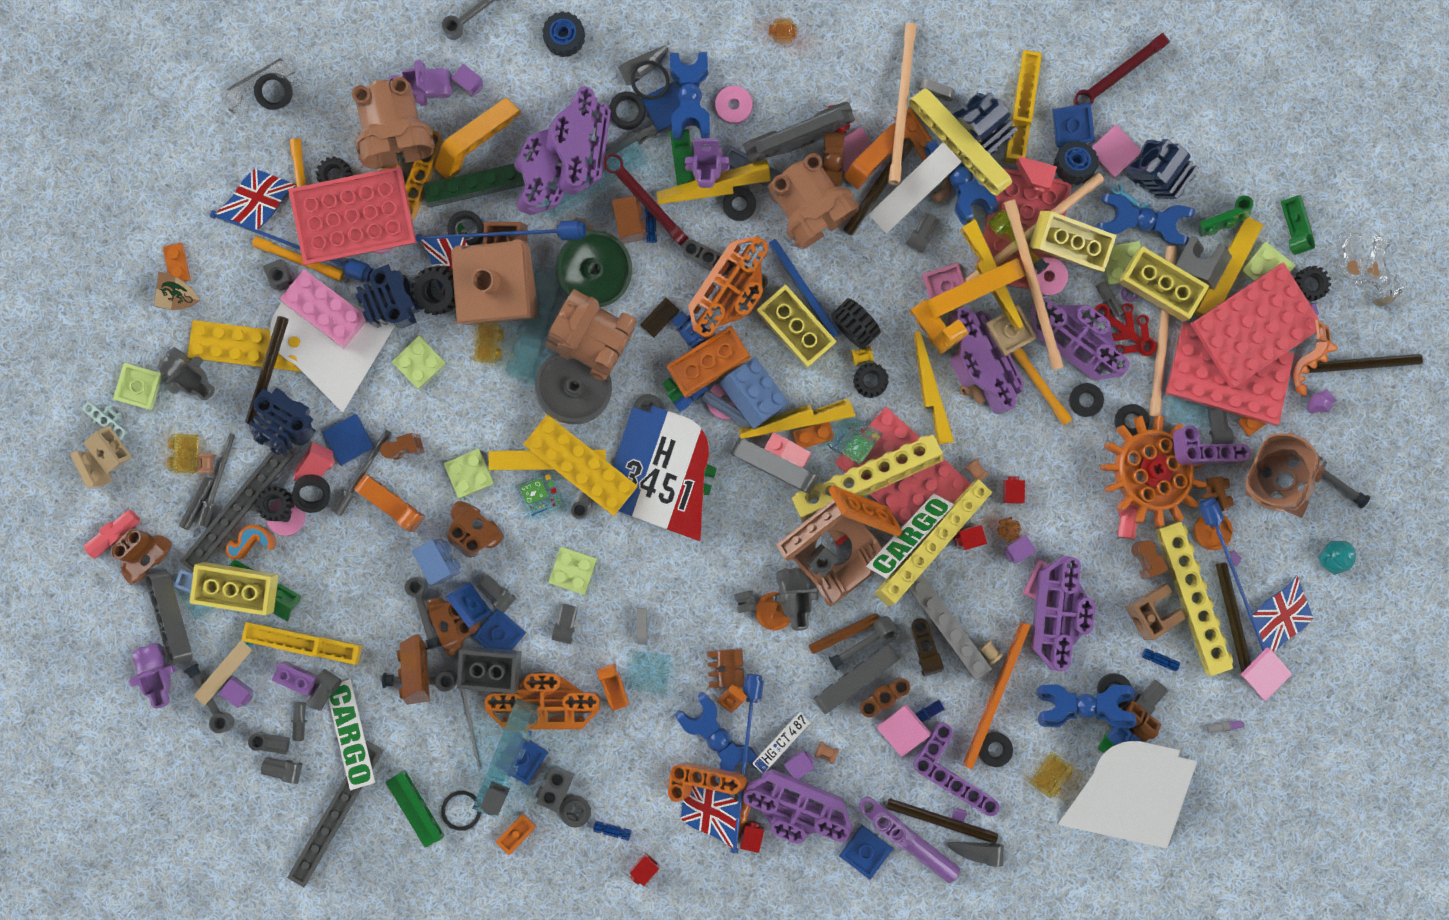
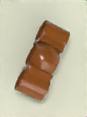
M825 132L823 169L835 186H842L844 132Z
M898 677L887 685L877 687L873 695L860 702V712L865 717H873L877 712H881V709L892 708L897 699L899 700L902 696L909 693V682L902 677ZM898 682H904L906 685L905 689L901 692L896 690ZM884 692L890 695L887 702L880 701V695ZM867 703L873 704V710L870 713H866L863 710L864 705Z

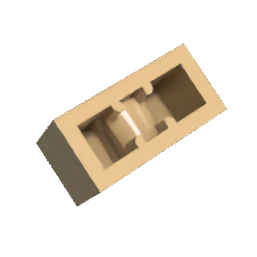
M110 425L96 431L83 442L106 474L120 468L132 458Z

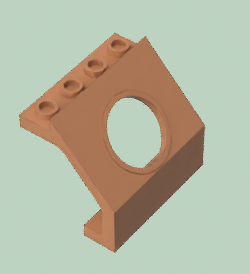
M834 500L776 544L784 559L787 561L793 559L812 580L826 604L830 607L875 573L866 566L884 547L865 524L842 516ZM828 531L843 532L852 542V552L848 559L842 563L835 564L824 577L819 573L817 575L812 573L808 569L810 565L806 560L816 549L819 537ZM821 558L817 561V565L824 563Z

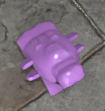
M421 60L414 62V68L405 70L400 75H392L388 78L389 81L396 77L405 78L410 83L416 102L420 106L427 105V98H448L453 90L451 85L452 76L449 69H426L425 63H422Z
M694 139V157L685 158V163L687 164L685 169L693 171L699 187L711 188L720 177L721 171L729 170V158L722 157V148L719 146L718 139Z
M151 643L146 647H139L133 652V662L136 666L137 674L130 678L129 683L132 687L139 685L143 694L149 697L153 708H163L170 702L168 696L171 686L170 674L176 671L175 665L167 666L161 644Z

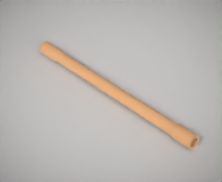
M907 23L905 25L904 53L892 163L889 173V184L899 185L901 179L902 151L913 48L917 29L915 23Z
M1098 172L1094 174L1079 189L1051 211L1062 215L1086 194L1105 181L1103 176ZM1036 223L1024 232L1027 242L1032 238ZM1016 240L993 257L996 266H999L1018 250ZM976 270L964 281L967 282L980 276V274Z
M1015 199L1004 202L1008 219L1011 222L1048 349L1052 370L1064 367L1056 345L1024 235Z
M1166 246L1165 260L1174 265L1177 262L1178 247ZM1162 309L1160 311L1152 397L1149 407V416L1151 417L1161 415L1162 406L1161 397L1170 314Z

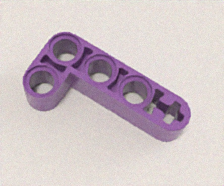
M1192 425L1177 429L1173 434L1175 458L1181 465H1232L1247 461L1251 457V449L1246 444H1200L1199 432Z

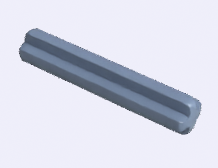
M708 390L704 393L703 401L744 427H751L739 409Z

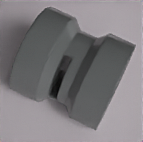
M753 590L734 594L735 600L738 602V613L757 609L756 603L752 599L754 596Z

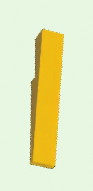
M1023 50L1011 117L1013 122L1011 126H1016L1018 130L1007 141L1004 163L1016 165V161L1020 156L1026 157L1042 53Z
M766 159L722 172L711 188H701L698 186L697 180L657 191L658 204L734 194V186L771 181L768 161Z
M1251 217L1243 220L1228 247L1232 255L1229 264L1215 290L1207 289L1193 314L1200 317L1226 299L1264 224Z
M974 219L963 226L960 232L980 262L974 267L982 275L997 268L978 223ZM1006 285L992 291V295L1015 330L1017 331L1024 325Z
M915 331L913 336L924 408H932L938 445L953 443L952 432L920 331Z
M849 398L815 410H812L811 405L807 404L771 417L755 429L743 427L738 429L740 438L744 439L856 416Z
M530 450L488 451V470H554ZM593 450L606 460V450Z
M245 622L241 639L244 642L353 665L359 664L363 645L251 622Z

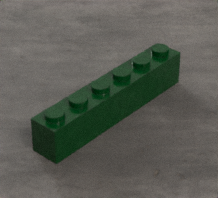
M514 164L423 184L426 200L430 207L525 186L523 175L516 170Z

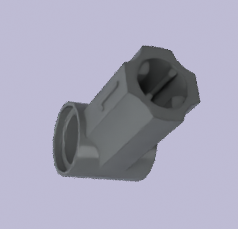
M925 212L906 245L923 253L939 219Z
M1218 408L1207 410L1211 428L1209 431V435L1211 434L1212 437L1211 444H1233V431L1228 425L1226 412Z
M580 490L574 504L571 506V514L576 519H585L589 514L593 500ZM577 506L585 507V513L582 516L575 514Z
M486 575L476 586L502 613L516 599L514 595H510L505 587L502 588L489 575Z
M561 604L558 621L553 629L552 640L571 644L578 607Z
M326 669L321 671L316 678V686L306 701L308 706L322 711L330 695L336 692L342 680Z
M1154 680L1142 694L1136 696L1135 702L1146 711L1145 715L1147 713L1151 715L1156 708V704L1166 695L1168 690L1160 682Z
M257 732L248 739V745L254 751L261 750L286 755L289 749L290 737ZM256 736H259V737L262 738V740H263L262 746L256 745V743H255V738H256Z
M266 757L261 765V774L280 778L281 781L286 783L298 784L303 764L300 762L296 764L291 760L282 761Z

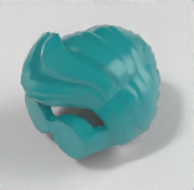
M1330 541L1324 547L1318 559L1325 569L1336 575L1353 567L1356 560V552L1353 545L1347 541Z

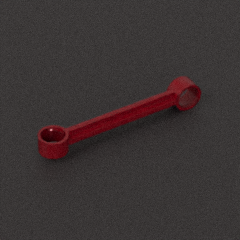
M1164 32L1161 33L1147 46L1090 89L1080 90L1075 95L1073 104L1079 105L1077 98L1079 95L1084 94L1090 98L1092 105L1095 98L1152 55L1163 49L1170 43V40Z
M609 154L605 157L603 163L605 170L609 173H614L680 246L689 239L688 236L624 168L622 158L617 154ZM609 157H616L620 160L619 169L615 171L608 169L606 162Z

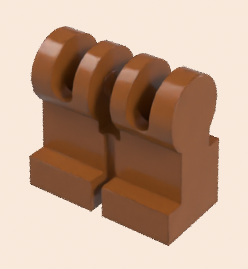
M415 433L396 437V442H384L380 448L383 457L394 460L401 459L407 453L414 455L425 453L421 437Z
M1140 541L1132 545L1131 552L1134 557L1139 559L1143 570L1139 571L1142 578H1152L1169 570L1162 555H1157L1156 545L1152 541Z
M742 648L707 651V657L718 658L717 662H708V667H726V671L714 670L713 672H708L710 677H719V681H710L709 687H730L732 684L737 687H744V668H737L743 667Z
M1133 699L1122 708L1123 711L1133 712L1136 716L1137 724L1129 730L1132 732V735L1134 734L1142 742L1158 736L1161 724L1149 713L1145 715L1146 711Z

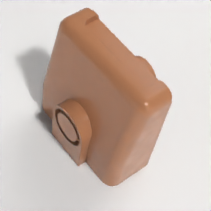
M516 239L509 242L471 246L459 245L452 249L457 324L476 325L538 319L537 294L530 247L527 242Z

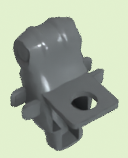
M173 347L166 352V355L157 366L160 372L168 378L166 382L173 383L169 388L172 394H177L181 390L189 395H197L201 400H208L215 391V388L208 382L206 373L199 367L203 362V359L199 356L191 360L185 353Z
M784 568L779 570L776 574V581L779 586L780 595L773 596L774 603H781L782 610L789 618L793 630H805L809 626L808 615L811 612L812 600H818V589H808L807 577L802 569Z

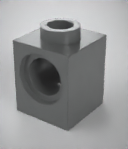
M282 259L263 266L270 286L273 289H278V291L286 290L293 283L286 262ZM282 272V279L276 281L277 273Z
M821 543L806 561L810 565L808 569L815 575L819 573L824 577L839 559ZM820 558H825V562L822 565H817V561Z
M492 781L480 809H483L488 815L498 816L510 788Z

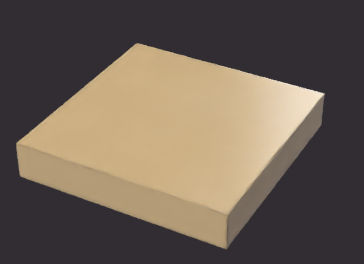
M1019 305L1015 308L1024 325L1019 330H1015L1005 313L985 323L1003 357L1037 339L1035 332Z

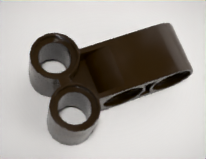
M917 618L912 622L910 630L919 657V665L922 667L921 672L923 677L942 672L944 666L940 654L937 653L928 622L923 618ZM921 623L924 625L925 630L917 632L914 625ZM928 642L931 647L930 650L923 651L920 643Z

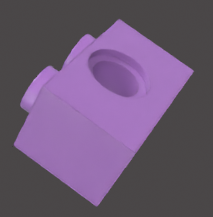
M283 661L279 663L271 681L309 696L316 686L315 681L318 675Z

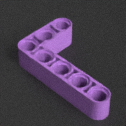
M937 723L931 731L932 734L926 739L914 759L913 766L915 770L985 815H996L999 812V804L993 797L937 763L953 735V730L947 723ZM941 727H947L948 729L945 736H939L938 734ZM930 744H937V751L930 753L928 751ZM926 760L928 762L927 767L922 770L919 769V762ZM937 771H944V777L942 779H935V773ZM954 781H960L961 783L960 788L957 790L951 788ZM971 791L977 792V797L974 800L968 799ZM992 801L994 803L993 808L985 810V804Z

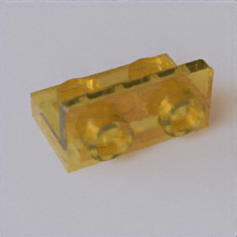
M478 324L474 362L497 364V361L501 360L502 349L499 348L500 341L504 340V330H502L501 325Z
M172 434V438L168 440V449H171V457L167 459V468H170V472L197 473L199 435Z
M1051 751L1029 783L1051 799L1053 796L1058 795L1064 780L1067 781L1071 777L1073 767Z

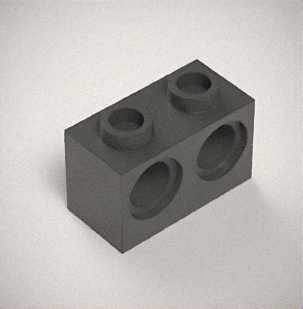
M555 765L551 769L548 768L543 777L546 780L544 787L540 786L535 797L538 798L536 804L558 813L575 774ZM553 775H561L563 782L560 784L555 783ZM545 793H553L555 800L548 801L545 798Z

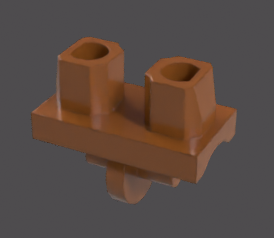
M1222 476L1206 478L1207 486L1205 488L1207 494L1201 495L1202 499L1214 497L1218 501L1221 511L1229 510L1228 508L1234 505L1233 498L1226 496L1225 489L1230 488L1229 478H1223Z

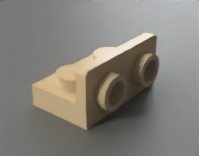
M89 450L85 452L75 451L70 454L87 489H98L112 481L110 474L105 473Z

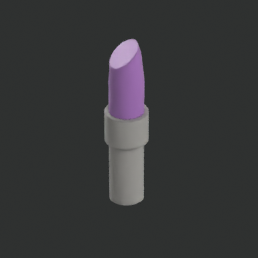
M1227 721L1220 724L1207 725L1208 733L1226 732L1244 727L1245 725L1242 721Z

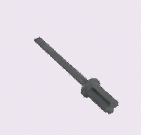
M385 430L347 491L342 489L343 493L334 505L333 512L342 516L351 500L356 497L352 495L354 488L368 470L380 451L381 445L386 441L391 432Z
M230 433L208 501H202L204 504L197 525L208 527L214 508L217 507L213 502L235 434Z

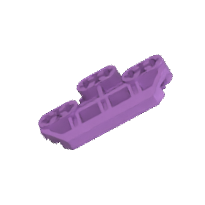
M587 86L579 88L573 96L571 104L553 119L548 129L546 147L550 153L558 154L563 163L559 187L566 194L576 195L602 178L611 110L605 102L601 106L597 101L598 98L594 97L595 93ZM596 109L598 111L599 118L592 116V112L595 113ZM593 128H596L595 141L588 139L589 135L592 136ZM590 151H593L592 164L585 163V159H589ZM588 174L590 177V182L580 186L582 182H586V177Z
M548 129L529 136L514 162L516 170L522 173L525 183L516 203L517 208L528 215L556 208L564 195V192L559 187L561 168L557 166V163H562L558 154L550 153L546 147ZM533 147V151L526 162L525 157L529 153L530 148ZM556 177L558 178L555 184V187L557 188L554 191L546 185L547 183L551 184L554 178ZM535 186V187H536V188H535V191H534V193L532 194L531 199H530L529 202H528V201H527V200H528L527 197L530 195V193L532 192L533 187ZM545 198L550 202L548 206L536 207L537 204L541 205Z
M1043 298L1048 309L1051 310L1052 306H1054L1056 309L1052 310V312L1057 315L1062 314V321H1057L1056 323L1054 322L1055 318L1049 314L1053 334L1058 333L1067 341L1071 338L1068 345L1063 348L1066 344L1054 336L1061 356L1093 380L1123 376L1129 368V360L1116 350L1110 329L1111 324L1106 317L1088 305H1055L1050 300ZM1033 304L1030 308L1031 326L1037 338L1046 344L1041 326L1039 324L1036 325L1035 317L1039 318L1035 304ZM1089 309L1088 314L1092 317H1095L1096 313L1099 317L1094 319L1099 322L1104 320L1103 325L1105 328L1097 330L1098 325L1094 322L1091 323V326L1087 323L1091 322V320L1087 317L1082 319L1083 314L1081 311ZM1077 348L1088 357L1093 355L1087 364H1085L1087 360L1075 352ZM1108 348L1107 353L1119 361L1123 359L1122 363L1124 366L1116 368L1117 364L1110 360V358L1105 355L1101 357L1100 349ZM1101 365L1112 374L1100 375L1102 371L1097 366Z
M959 308L948 316L947 321L951 325L956 320H960L966 327L968 335L959 342L958 352L951 357V365L963 386L971 387L977 385L982 388L992 411L996 414H1003L1015 407V399L1017 394L1022 392L1024 381L1010 354L1005 357L1002 356L985 326V323L992 320L990 314L983 311L975 314L974 311L971 312L968 308Z
M1061 556L1050 566L1046 565L1038 571L1030 648L1043 660L1049 669L1055 671H1065L1070 667L1072 646L1083 634L1091 633L1094 627L1095 602L1087 597L1079 583L1080 561L1070 556ZM1072 563V567L1068 568L1067 564ZM1052 569H1054L1053 579H1056V580H1049V579H1050V576H1051V572H1050V571H1051ZM1065 573L1073 574V577L1065 576ZM1070 582V586L1065 587V583ZM1049 590H1052L1050 606L1054 607H1046V605L1048 604ZM1080 613H1081V614H1086L1087 617H1084V616L1081 617V616H1080ZM1046 617H1049L1047 632L1051 634H1043L1045 632ZM1084 622L1085 626L1080 627V623L1082 624ZM1043 644H1046L1045 656L1041 652L1043 650ZM1062 659V663L1057 664V660Z
M773 769L763 772L762 778L747 782V786L743 790L744 802L753 808L763 811L771 824L773 835L795 844L802 843L806 835L818 833L837 842H844L849 838L852 824L842 797ZM767 781L775 784L773 789L771 788V784L767 783ZM786 788V789H788V790H791V791H793V792H796V793L800 794L799 797H798V799L795 798V797H796V794L791 793V792H789V791H786V790H784V789ZM809 798H811V799H813V800H815V801H818V802H820V803H823V804H824L823 808L821 809V808H820V806H821L820 804L809 800Z

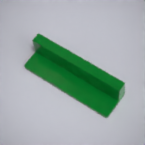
M235 559L229 565L232 567L251 569ZM278 583L274 612L272 614L288 621L291 611L300 601L301 595Z
M406 770L386 781V785L423 846L426 848L434 842L436 843L441 840L445 835Z

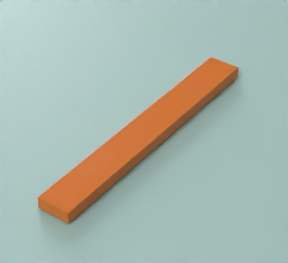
M1019 623L963 761V765L967 768L973 769L1031 626L1027 623Z

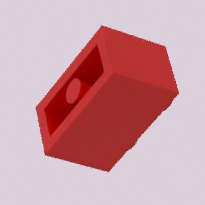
M979 524L961 528L952 538L954 545L962 550L987 544L983 527Z

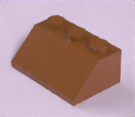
M419 634L413 635L401 642L400 650L397 651L398 661L401 662L398 676L399 680H402V687H399V696L407 705L430 702L427 646Z

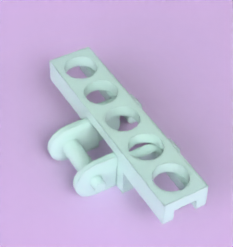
M87 401L81 410L94 419V424L99 423L104 428L110 424L115 434L122 440L124 435L128 433L117 422L118 419H121L122 413H116L112 410V405L106 406L105 410L101 411L90 401ZM88 405L92 407L91 412L86 409ZM95 411L99 412L97 416L94 415ZM111 413L115 417L111 419L107 416V414ZM103 417L107 418L106 424L101 423ZM117 429L122 430L121 435L116 433Z

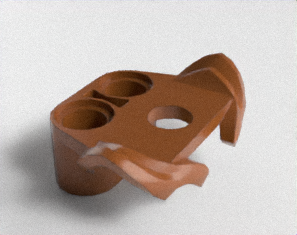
M457 501L451 509L453 522L447 536L450 544L465 556L472 558L478 555L479 551L483 548H494L503 540L504 534L493 520L489 522L479 514L481 510L464 501ZM480 520L483 523V527L478 530L474 529L472 522ZM458 531L461 533L462 536L460 538L453 537L452 532ZM473 543L476 549L469 550L466 545Z
M130 529L111 547V556L121 561V573L126 581L133 585L145 578L146 573L155 564L158 565L162 562L171 549L172 542L164 536L153 537L146 532ZM145 555H148L150 562L148 565L143 566L141 560Z
M434 598L426 602L429 619L438 634L439 643L448 656L456 654L462 648L464 640L469 635L478 631L480 627L479 622L468 630L465 622L450 602L441 598ZM442 621L447 622L449 626L446 632L440 627Z

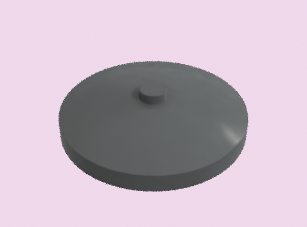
M556 353L546 359L537 372L535 380L537 401L546 414L559 422L566 424L590 422L602 414L610 401L612 394L610 374L604 382L599 381L590 375L592 368L574 358L567 360Z

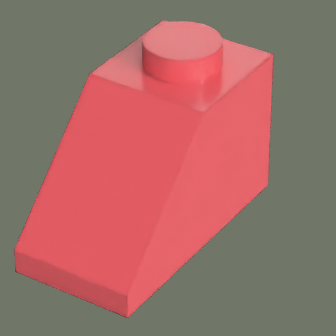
M1021 156L1017 159L1016 166L1027 186L1036 193H1047L1051 189L1057 167Z
M774 432L764 448L803 469L812 454Z
M312 442L295 468L293 480L297 481L300 477L311 474L323 476L326 470H330L335 460L332 459L333 451Z

